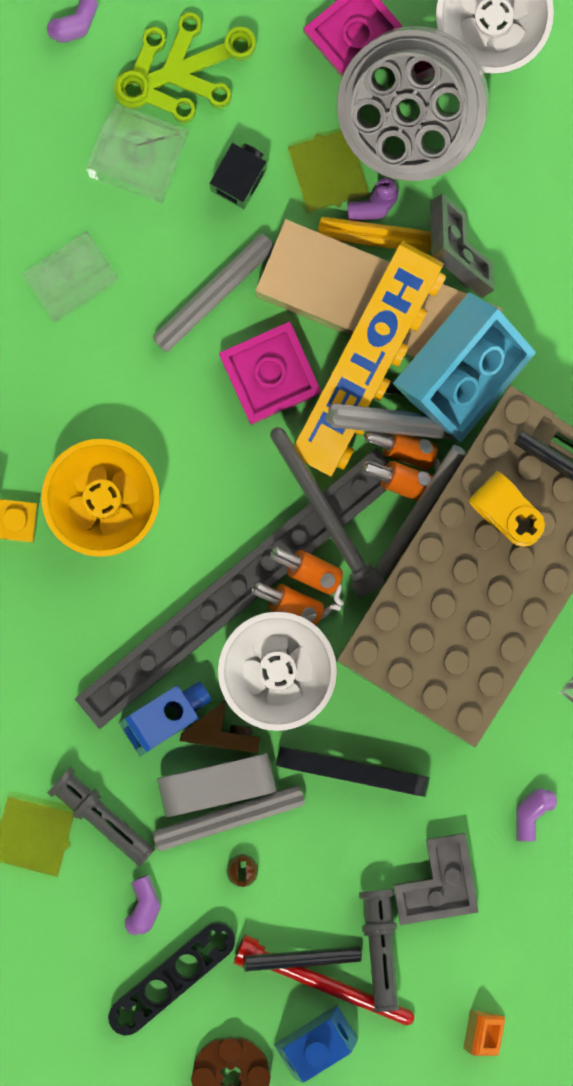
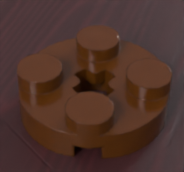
M230 1036L216 1038L201 1049L195 1059L191 1078L193 1086H226L222 1083L224 1075L221 1072L222 1069L226 1067L229 1070H233L237 1067L241 1071L238 1076L241 1083L237 1086H269L271 1074L268 1059L257 1044L244 1037Z

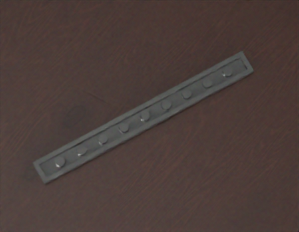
M375 448L322 492L343 527L387 491L381 487V479L362 472L363 464L367 460L387 466L389 461L378 448ZM309 503L75 698L76 702L99 729L258 598V596L252 594V587H255L254 583L260 582L272 587L287 574V566L270 558L271 552H273L272 550L275 547L293 555L298 550L311 554L331 537L312 505Z

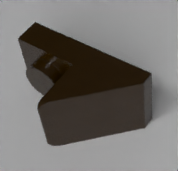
M225 700L183 731L180 741L258 753L261 737L253 736L254 728L231 725L230 732L222 731L227 704Z

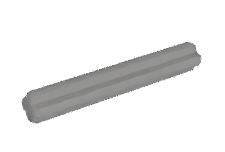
M259 234L154 334V342L163 351H170L271 254L274 247L273 242L266 235Z
M332 404L329 406L328 414L326 415V421L333 428L455 440L424 413Z
M293 786L155 830L153 832V839L158 851L167 850L302 807L305 804L301 788Z

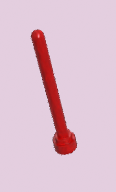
M244 934L233 964L243 968V956L270 953L265 951V946L259 944L260 940ZM306 967L271 970L400 1024L408 1026L414 1022V1013L401 1006L396 1011L374 1012V995Z

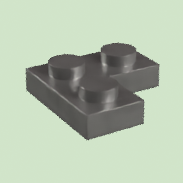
M440 194L430 201L431 255L443 262V267L452 272L464 287H470L483 298L494 291L493 263L468 242L467 214L445 195Z
M460 833L426 839L432 878L393 884L400 925L478 913L466 834Z

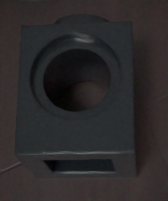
M232 143L209 183L210 190L238 207L245 209L267 171V162L262 159L264 154L251 145L244 143L242 147H239Z

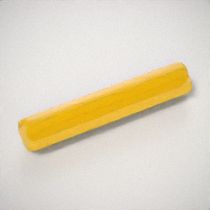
M321 217L319 220L318 233L340 242L397 249L403 241L424 253L430 252L431 249L430 231L330 217Z

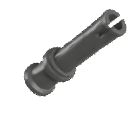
M70 766L47 793L51 797L56 795L72 809V816L76 819L82 820L84 817L140 867L156 848L148 844L125 821L120 819L99 800L102 797L99 795L100 792L97 789L91 790L74 775L75 770ZM91 808H93L100 815V817L94 811H92ZM106 821L109 824H111L118 832H120L126 839H128L131 842V844L127 842L120 834H118L112 827H110L106 823Z
M394 889L359 892V898L364 903L365 924L362 926V932H364V936L369 938L374 1012L399 1010L392 934L397 929V923L392 921L390 897L394 896Z

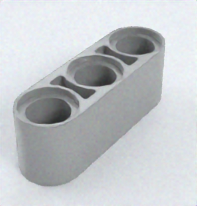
M268 753L157 778L165 817L277 792Z

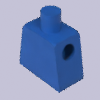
M200 681L183 692L177 685L124 718L119 725L138 755L142 756L198 720L199 718L195 711L211 702L212 699ZM169 706L173 707L177 711V718L169 720L164 714V709Z
M336 1005L276 1042L274 1046L294 1079L303 1083L348 1056L353 1051L358 1037L339 1006Z

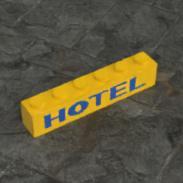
M403 241L399 244L294 445L304 463L330 477L336 467L342 470L345 469L355 450L349 447L348 444L354 433L362 436L364 431L333 428L326 421L329 406L332 404L369 407L372 399L381 401L391 382L384 377L391 364L399 367L409 348L408 345L402 343L409 329L415 332L418 331L428 312L421 308L428 294L436 297L446 278V275L440 273L444 265L443 262Z

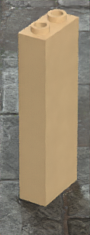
M285 219L255 294L259 299L352 336L390 262ZM442 284L436 297L430 294L427 295L421 308L428 312L418 331L415 332L409 329L402 343L409 346L403 358L409 361L413 360L465 298L466 293ZM493 305L494 307L498 308L502 313L503 308Z

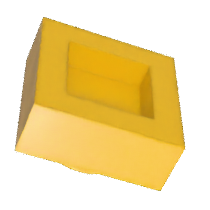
M0 499V539L34 543L39 504Z

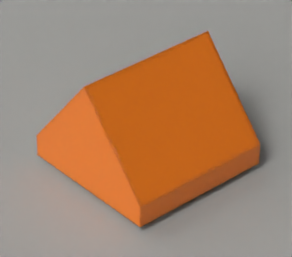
M470 1010L463 1049L475 1056H498L505 1016Z

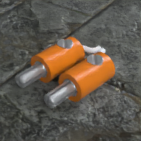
M365 431L364 440L383 447L384 456L424 471L430 470L434 464L435 470H438L440 462L436 458L438 446L435 443L416 436ZM367 460L362 467L364 474L381 479V487L383 489L418 501L433 475L427 472H422L395 461H391L387 466H383Z
M275 547L272 550L273 552H271L270 558L287 566L289 577L328 595L334 593V600L337 604L329 605L324 610L322 602L283 584L273 589L263 583L256 582L254 583L255 587H252V594L269 601L270 611L295 614L307 619L315 626H317L321 619L327 617L332 610L339 611L344 603L340 599L342 590L340 583L343 577L342 569L303 550H298L293 555Z

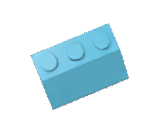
M469 292L393 384L414 406L461 443L536 352L498 308Z

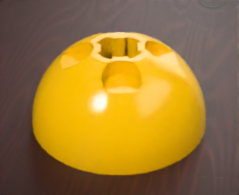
M91 439L71 446L57 457L45 476L41 500L43 514L49 528L64 545L84 555L103 557L129 550L147 535L158 513L160 495L153 469L139 452L119 441ZM111 505L114 507V508L111 507L110 509L104 511V514H103V510L109 508Z

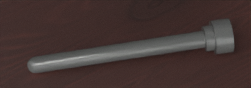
M280 427L274 428L270 433L271 440L352 571L350 577L353 580L350 583L358 597H363L373 592L385 583L377 567L373 568L370 563L365 564L285 430Z

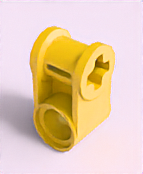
M495 471L468 499L470 505L487 522L495 526L516 546H531L538 541L544 532L545 522L541 513L499 471ZM519 518L523 522L528 518L534 522L531 527L534 535L531 536L527 532L522 535L517 534L516 529L519 524L516 519Z

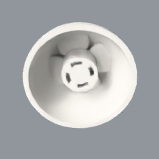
M438 0L436 10L438 30L446 32L462 42L474 54L483 72L492 74L509 72L531 61L545 45L552 29L554 17L552 0ZM480 19H484L485 23H486L489 27H487V26L484 24L483 20L480 21ZM504 21L507 23V24L504 23L501 27L497 28V27L500 26Z
M287 612L263 613L248 619L238 626L227 639L218 665L220 688L230 708L247 723L262 729L275 731L293 729L315 718L329 702L335 688L337 676L335 655L326 636L307 619Z

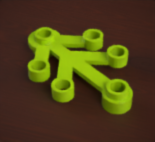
M192 12L185 13L178 21L179 31L164 67L149 73L155 54L161 52L166 46V37L160 28H148L143 34V46L134 68L121 73L114 83V94L117 101L129 109H138L145 104H149L173 114L175 120L179 123H189L196 115L195 105L190 99L179 98L177 100L155 90L164 85L172 84L209 99V103L214 108H226L231 102V91L227 85L223 83L213 84L191 74L230 58L236 61L249 59L256 49V39L250 29L241 26L232 28L226 35L225 43L184 59L192 39L197 37L202 30L200 17ZM194 20L197 23V27L193 31H186L183 28L184 22ZM156 34L162 40L159 45L151 46L147 43L149 36ZM238 40H243L248 44V47L245 51L238 52L233 48L234 43ZM136 84L140 86L141 91L136 96H130L126 93L128 86ZM217 90H223L226 92L227 98L222 102H217L212 98L213 93ZM188 105L191 108V113L188 116L182 117L177 113L178 107Z

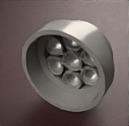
M425 26L395 28L371 40L355 55L347 66L341 79L337 96L339 125L353 153L374 171L403 181L431 179L459 165L477 144L485 127L489 111L487 80L474 54L452 35ZM419 61L429 62L435 70L434 78L430 81L418 79L414 73L415 63ZM379 67L391 69L395 75L394 85L383 87L378 84L375 79L376 69ZM444 93L454 94L459 100V109L452 113L445 112L439 105V96ZM403 99H413L420 107L419 116L415 118L405 117L399 108L400 101ZM367 104L377 107L381 115L380 122L376 124L365 122L361 117V107ZM430 130L440 132L445 140L444 147L440 149L429 148L424 141V134ZM390 136L401 138L405 143V152L400 155L391 154L385 146L386 138Z

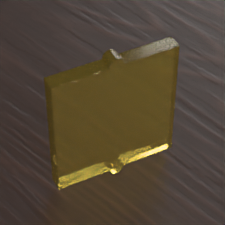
M342 131L324 137L317 134L314 140L288 147L307 213L332 205L339 208L342 206V202L369 195L358 157L347 144Z
M8 796L0 824V862L58 877L65 849L71 846L68 838L74 819L73 813Z

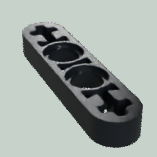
M282 746L279 747L276 766L423 797L427 795L430 777Z
M221 921L212 922L188 940L113 1004L108 1015L112 1030L123 1036L138 1032L231 953L235 945L233 929L227 923ZM214 930L217 934L224 931L228 935L224 941L227 947L223 950L218 946L211 949L207 956L213 960L207 964L202 953L192 947V945L199 942L202 949L211 940L208 934L210 931ZM189 954L197 959L199 968L194 975L186 977L177 971L176 961L180 956ZM153 980L163 981L168 987V996L161 1002H154L146 995V986ZM138 993L142 1003L152 1011L149 1014H145L142 1007L133 1017L134 1025L131 1026L127 1022L120 1025L117 1021L120 1016L118 1009L123 1007L126 1011L130 1010L138 1002L132 996Z

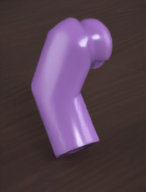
M79 0L73 15L59 19L53 18L47 24L48 36L60 43L83 38L90 29L99 3L96 0Z
M382 178L376 183V189L368 200L347 202L348 220L360 221L384 218L397 202L399 191L396 182L390 178Z
M543 788L536 789L519 802L516 808V841H536V820L547 810H554L557 805V797L553 791Z
M149 875L131 882L138 904L133 914L125 918V928L132 935H143L150 931L160 912V902Z

